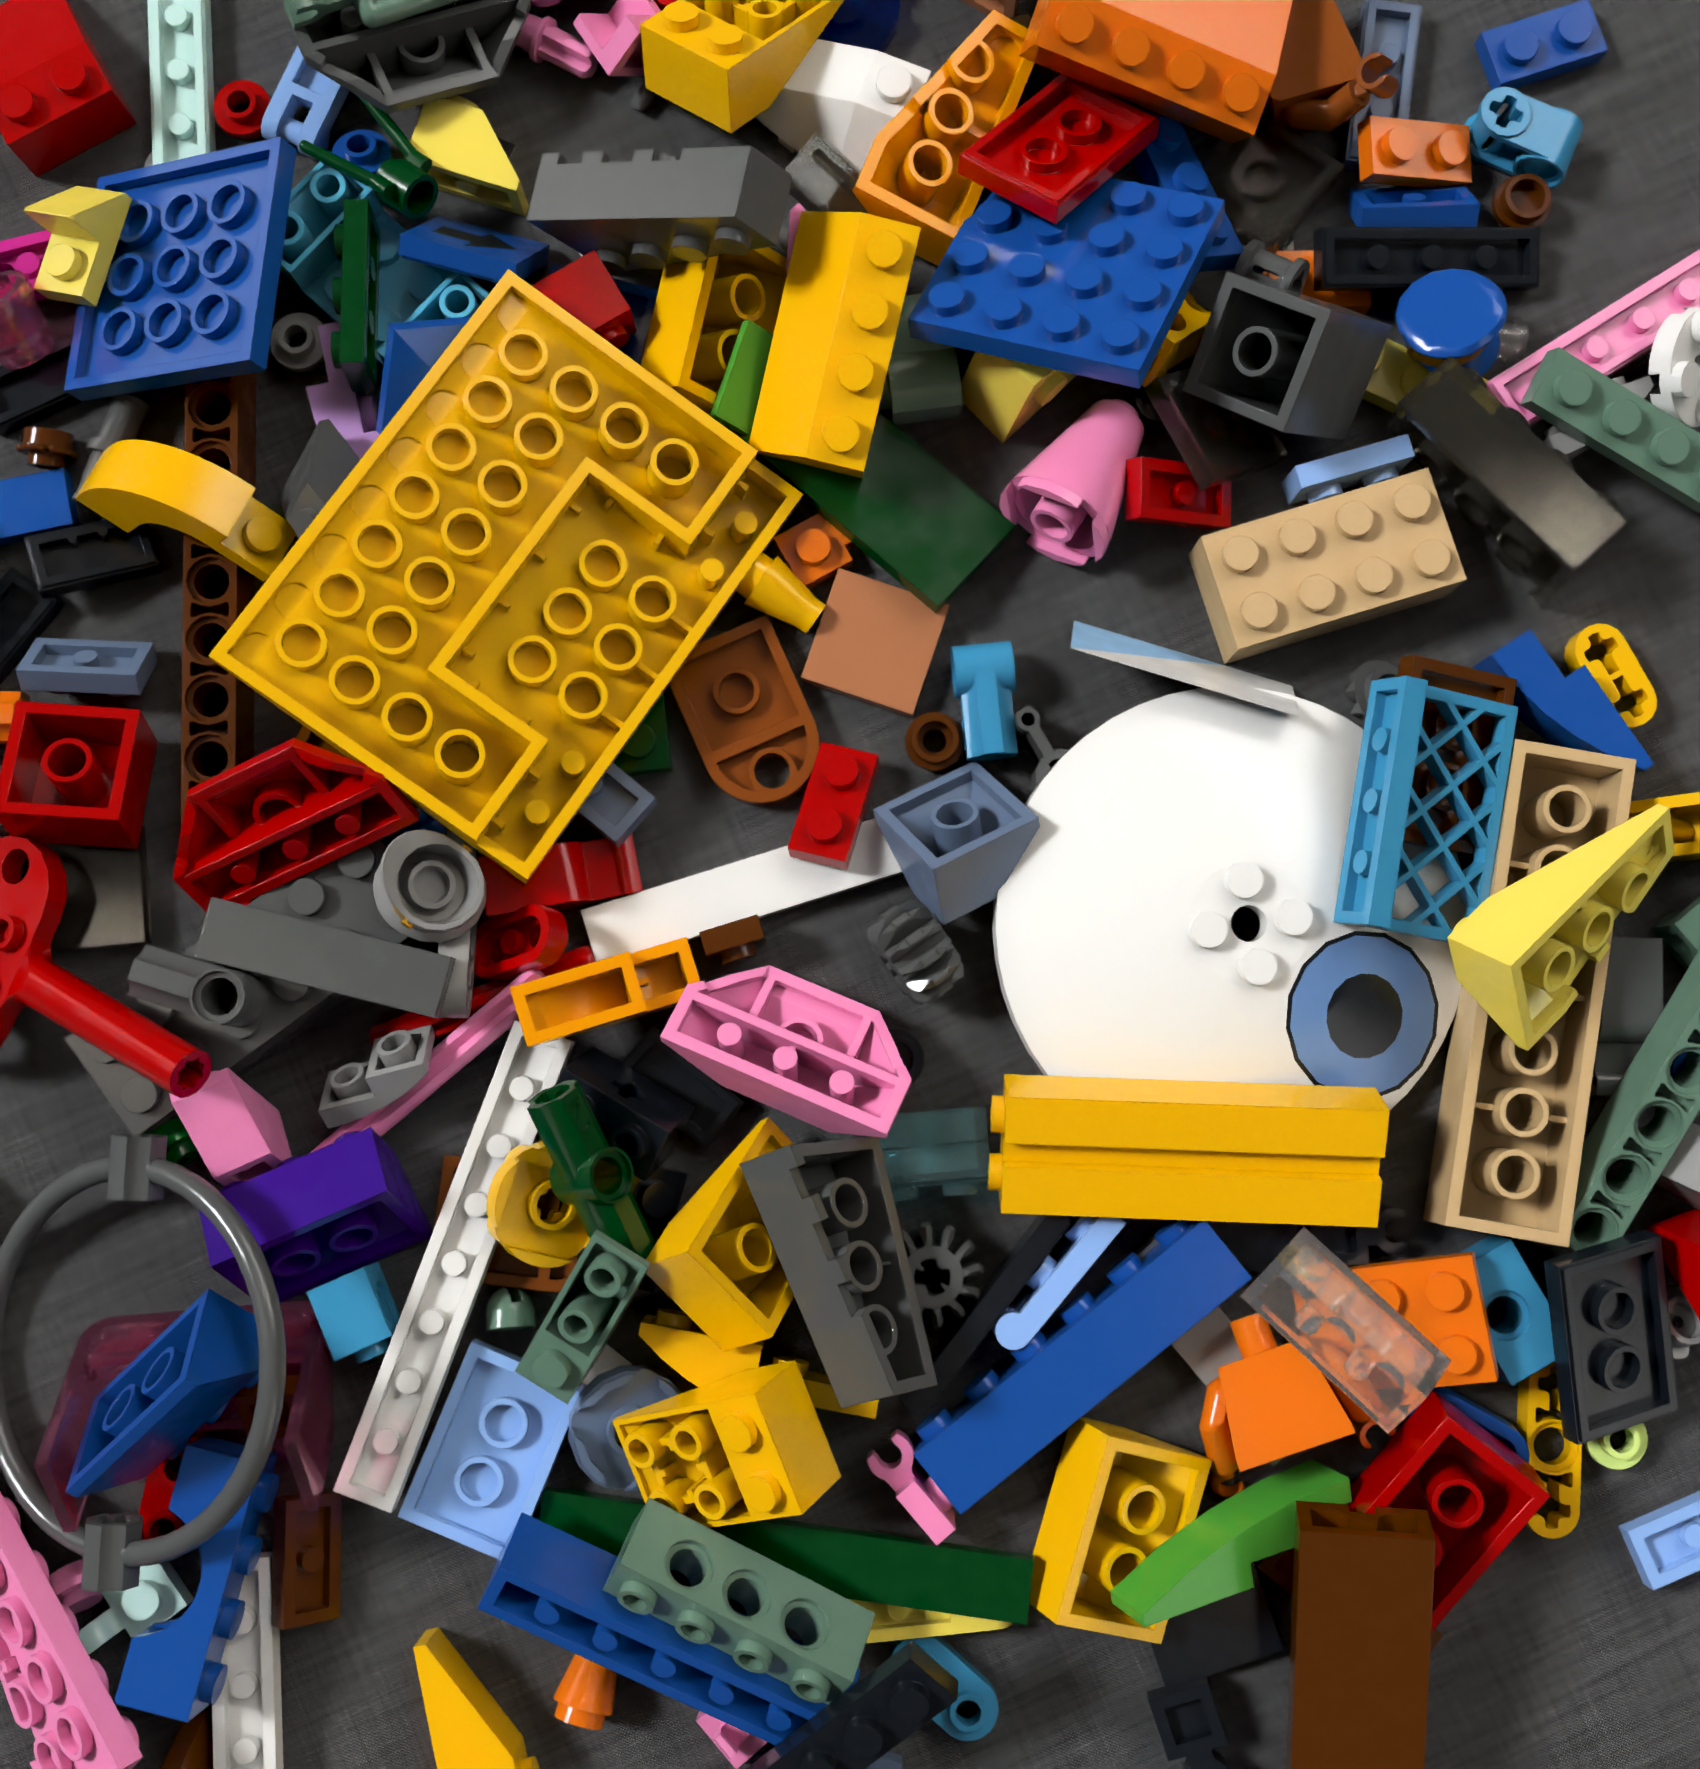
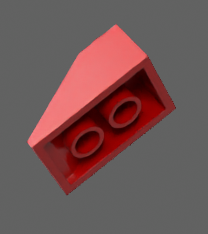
M9 0L0 5V133L9 148L36 177L137 124L69 0Z

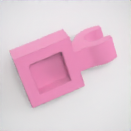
M895 1429L891 1433V1440L902 1453L900 1459L894 1463H887L879 1457V1454L871 1450L867 1454L868 1466L875 1476L885 1480L896 1492L897 1500L937 1546L956 1530L955 1512L951 1509L953 1505L931 1477L926 1479L916 1466H912L914 1460L912 1441L906 1433Z

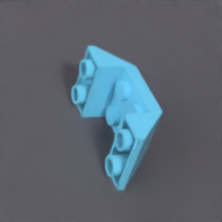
M319 162L291 190L280 270L332 322L340 321L341 315L336 314L333 304V278L342 277V261H338L334 246L335 224H343L344 199L369 200L380 230L378 349L376 351L377 363L382 367L384 366L389 323L471 317L489 295L485 289L468 275L403 259L401 255H398L400 233L407 230L384 211L373 189Z

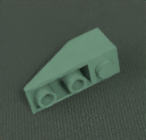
M596 1229L515 1372L568 1404L611 1338L651 1263Z

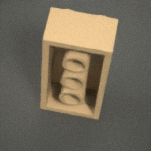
M1429 468L1201 536L1188 555L1224 664L1444 598L1467 580Z

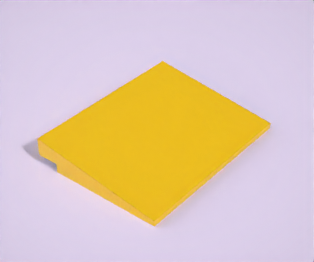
M508 269L208 656L212 661L349 759L363 763L374 771L383 774L384 778L401 791L408 801L526 885L734 595L737 587L762 552L764 553L795 510L803 493L757 461L755 458L758 450Z

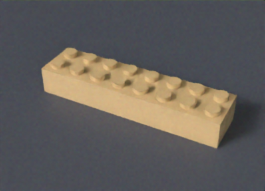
M1514 739L1489 897L1626 822L1629 818L1636 759ZM1613 927L1609 937L1606 940L1610 946L1612 940ZM1610 948L1600 963L1591 959L1587 960L1570 985L1579 994L1565 1014L1528 1051L1518 1047L1461 985L1459 1002L1451 1025L1423 1220L1450 1227L1569 1248Z

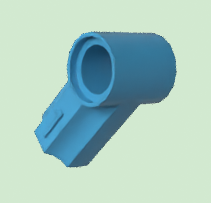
M1011 641L951 646L952 683L955 699H960L961 725L966 761L986 762L1017 756L1018 748L1012 693H1015L1016 677Z

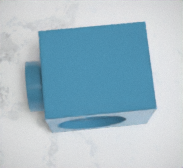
M379 1261L306 1292L334 1361L353 1353L359 1364L387 1351L390 1344L389 1337L394 1334L400 1318V1312Z

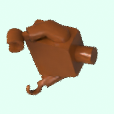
M1293 0L1277 75L1264 111L1271 126L1276 129L1290 126L1293 129L1333 131L1367 106L1370 102V95L1373 94L1378 98L1386 99L1396 93L1398 79L1390 74L1383 75L1378 79L1382 71L1391 67L1393 60L1379 52H1373L1363 59L1361 58L1335 0Z

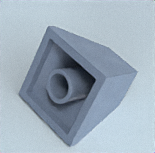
M972 761L873 809L875 820L913 894L943 925L995 900L998 890L1006 883L1040 828L1039 817L976 761Z

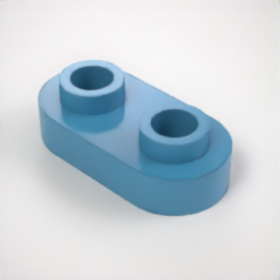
M940 1636L896 1640L891 1647L889 1658L913 1641L958 1680L957 1700L932 1718L937 1725L950 1736L961 1741L978 1740L992 1730L998 1718V1700L992 1683ZM965 1700L974 1701L979 1706L978 1712L970 1718H964L956 1712L958 1705Z

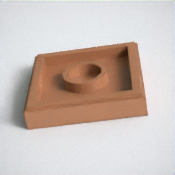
M838 568L801 675V682L912 718L950 604L946 603L936 614L910 591Z

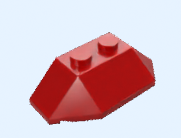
M292 738L188 789L172 879L206 913L211 897L243 904L419 821V812L401 791L384 778L383 774L374 771L363 763Z

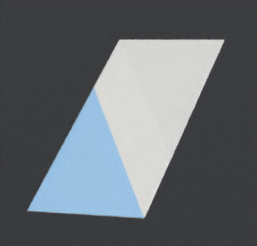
M1078 621L1073 623L1071 649L1300 717L1296 700L1254 689L1260 688L1295 696L1293 686Z

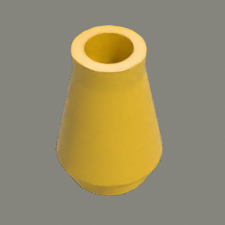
M763 552L736 589V592L747 599L744 605L793 625L805 634L826 606V604L812 594L779 556L773 560Z

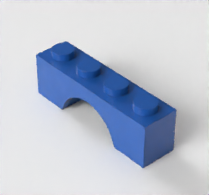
M209 1436L187 1444L168 1509L185 1524L196 1518L223 1489L233 1473L245 1446ZM270 1453L257 1484L229 1523L211 1539L199 1546L202 1566L201 1579L196 1596L187 1611L179 1618L156 1622L132 1637L114 1704L188 1723L209 1704L213 1705L218 1700L228 1672V1666L221 1663L227 1639L232 1640L235 1637L245 1611V1601L238 1599L245 1575L250 1576L254 1571L262 1549V1537L256 1536L262 1512L267 1513L270 1510L279 1487L280 1476L273 1473L278 1454Z

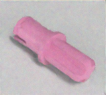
M528 13L515 45L528 52L530 60L538 64L546 60L581 79L591 78L594 75L599 62L585 41L557 28L556 20L549 16L542 19Z

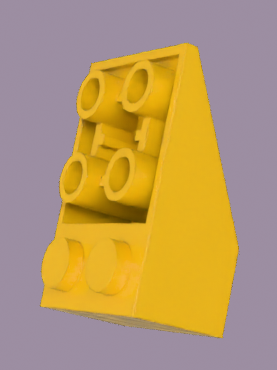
M677 0L670 3L662 11L640 24L646 89L717 127L733 133L772 105L844 0Z
M796 1360L747 1369L623 1414L612 1420L644 1502L646 1503L651 1498L708 1528L803 1515L842 1477Z

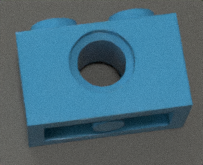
M1490 1234L1460 1253L1472 1251L1475 1253L1486 1309L1488 1304L1497 1297L1501 1296L1505 1302V1317L1501 1323L1490 1327L1499 1372L1498 1380L1513 1386L1555 1361L1549 1303L1512 1240Z

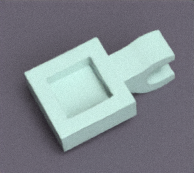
M169 1561L152 1566H140L139 1586L124 1591L101 1592L111 1608L80 1629L78 1637L89 1655L124 1628L132 1638L156 1622L167 1621L190 1604L194 1598Z

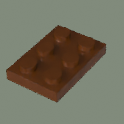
M1415 654L1400 657L1397 677L1408 675L1428 680L1429 686L1513 705L1517 679ZM1425 701L1422 727L1429 739H1431L1444 729L1447 723L1436 704ZM1457 709L1460 715L1465 712V710ZM1480 715L1467 725L1481 751L1491 743L1494 717ZM1454 736L1436 750L1450 775L1468 762ZM1424 760L1415 767L1412 787L1420 800L1438 786ZM1473 773L1457 786L1471 811L1482 803L1484 787L1476 773ZM1445 797L1427 810L1440 835H1443L1459 822ZM1415 821L1405 828L1403 843L1426 848L1429 846ZM1467 833L1463 834L1448 847L1451 853L1474 857L1475 847Z

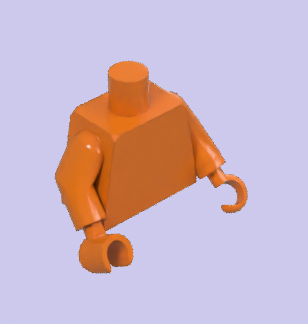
M1264 1311L1229 1323L1242 1359L1218 1367L1219 1377L1213 1379L1207 1385L1199 1423L1206 1456L1212 1460L1210 1470L1213 1474L1210 1477V1487L1215 1494L1230 1498L1245 1489V1484L1242 1481L1232 1486L1220 1484L1223 1481L1232 1479L1237 1469L1242 1472L1354 1433L1362 1446L1369 1449L1372 1446L1366 1437V1432L1371 1426L1376 1424L1384 1425L1391 1436L1395 1434L1396 1430L1384 1409L1376 1403L1359 1372L1327 1347L1317 1344L1306 1346L1302 1338L1277 1346Z

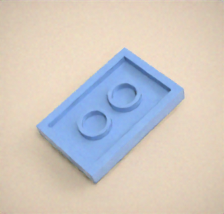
M475 1338L468 1347L397 1517L498 1559L520 1514L523 1512L533 1517L568 1433L569 1414L579 1393L587 1385L582 1383L569 1403L566 1404L515 1372L522 1359L521 1357Z

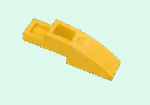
M658 1308L657 1317L646 1315L640 1323L638 1335L664 1362L697 1387L747 1369L796 1360L815 1408L876 1419L879 1400L841 1408L827 1374L808 1371L810 1363L806 1360L774 1355L772 1364L761 1362L765 1340L724 1352L697 1324H693V1320L684 1311L670 1308Z

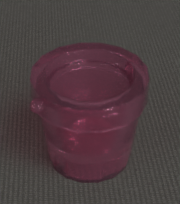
M7 270L0 272V363L8 370H16L34 364L45 357L54 348L56 338L34 297V288L24 273L19 270Z

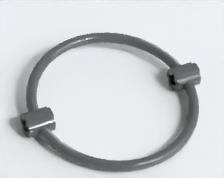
M112 1134L110 1156L79 1165L46 1186L23 1210L0 1247V1472L16 1500L30 1518L51 1538L70 1551L83 1556L81 1589L97 1593L124 1591L139 1586L140 1566H152L185 1555L211 1539L229 1523L247 1500L266 1465L278 1431L286 1384L284 1321L273 1276L262 1249L249 1226L235 1207L214 1186L189 1169L166 1160L167 1135ZM104 1182H108V1200H164V1187L196 1206L214 1224L233 1253L246 1282L257 1327L259 1381L256 1406L244 1450L233 1473L210 1505L196 1518L166 1535L142 1540L143 1515L128 1512L118 1514L103 1513L87 1517L84 1527L69 1517L54 1503L33 1475L21 1452L7 1409L3 1384L2 1341L5 1315L10 1292L24 1255L45 1222L63 1204L84 1190Z

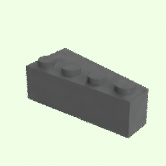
M751 145L682 148L680 159L669 154L657 152L655 149L634 150L632 161L627 162L609 161L610 156L604 151L584 152L581 163L569 164L565 162L566 158L561 153H542L526 221L582 255L595 250L612 276H623L626 274V271L641 268L663 269L666 264L683 261L701 263L706 261L707 257L724 254L747 255L753 249L777 246L793 175Z
M879 1137L792 1144L739 1164L840 1407L854 1406L938 1385Z

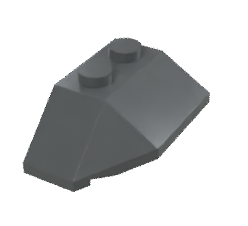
M459 0L377 28L364 26L359 19L354 5L326 14L317 21L297 29H293L285 9L284 15L307 65L388 114L499 84L532 6V0Z

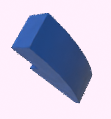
M1531 629L1473 666V669L1517 679L1513 706L1518 707L1517 718L1551 745L1636 759L1635 774L1643 772L1654 765V762L1587 667L1583 665L1563 676Z

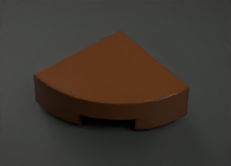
M201 1711L188 1723L182 1722L160 1769H213L212 1719L208 1712Z

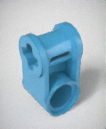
M1506 86L1495 88L1488 92L1479 105L1478 113L1469 117L1464 124L1469 125L1471 160L1488 165L1511 176L1525 173L1535 174L1545 180L1549 188H1555L1562 184L1584 128L1581 119L1571 111L1550 106L1524 95L1515 88ZM1502 104L1508 105L1501 115L1496 114ZM1490 136L1493 137L1494 140L1487 148H1483L1482 146Z

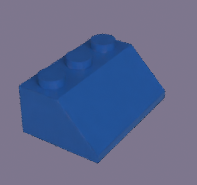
M208 1288L95 1396L65 1492L78 1498L146 1478L166 1458L169 1460L175 1459L183 1451L191 1435L204 1423L208 1425L213 1424L221 1416L229 1400L243 1387L247 1389L252 1388L259 1381V1348L254 1314Z

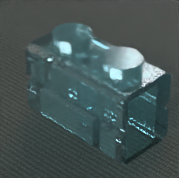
M985 1106L898 1113L887 1138L879 1137L894 1201L919 1198L918 1187L942 1185L943 1196L979 1193L978 1181H988L990 1150Z

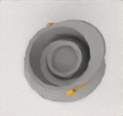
M425 829L405 832L396 837L386 848L373 881L374 899L377 909L384 920L401 934L418 941L440 943L462 936L478 922L486 905V880L478 861L470 854L472 850L467 845H460L444 834Z

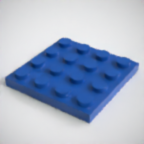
M276 137L98 178L96 189L126 193L132 198L97 307L77 305L64 386L65 392L80 401L266 371L297 149L282 137Z
M1109 178L1055 225L984 187L973 215L963 222L908 317L910 337L1140 389L1224 221L1225 200L1198 195L1192 192H1182L1140 184L1134 181Z

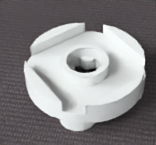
M1700 306L1684 307L1685 312L1672 313L1664 320L1654 339L1649 359V375L1660 374L1659 387L1661 394H1650L1651 403L1692 428L1700 426Z

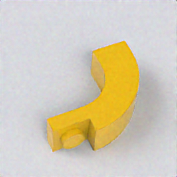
M130 439L118 441L110 445L103 451L74 498L127 533L145 523L164 525L186 533L210 546L263 582L270 577L280 564L296 536L294 529L286 519L252 497L256 488L243 479L199 456L152 441Z

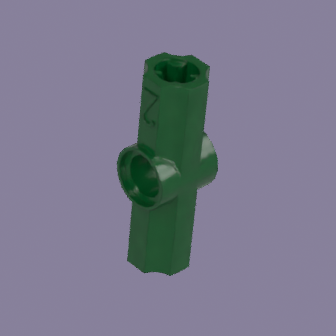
M578 1080L563 1081L551 1088L542 1090L528 1101L530 1105L527 1110L553 1161L550 1169V1184L553 1193L561 1202L575 1206L590 1238L597 1229L645 1259L653 1249L654 1239L631 1193L634 1182V1169L630 1158L618 1147H609Z

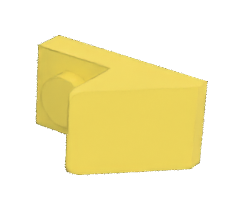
M75 186L25 207L24 212L51 233L33 288L48 299L97 307L132 198L122 192Z

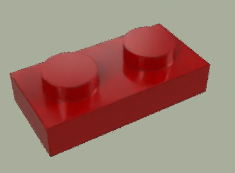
M1143 456L1126 460L1125 520L1208 530L1230 528L1232 469Z
M821 741L788 845L790 857L848 870L879 769L878 754Z

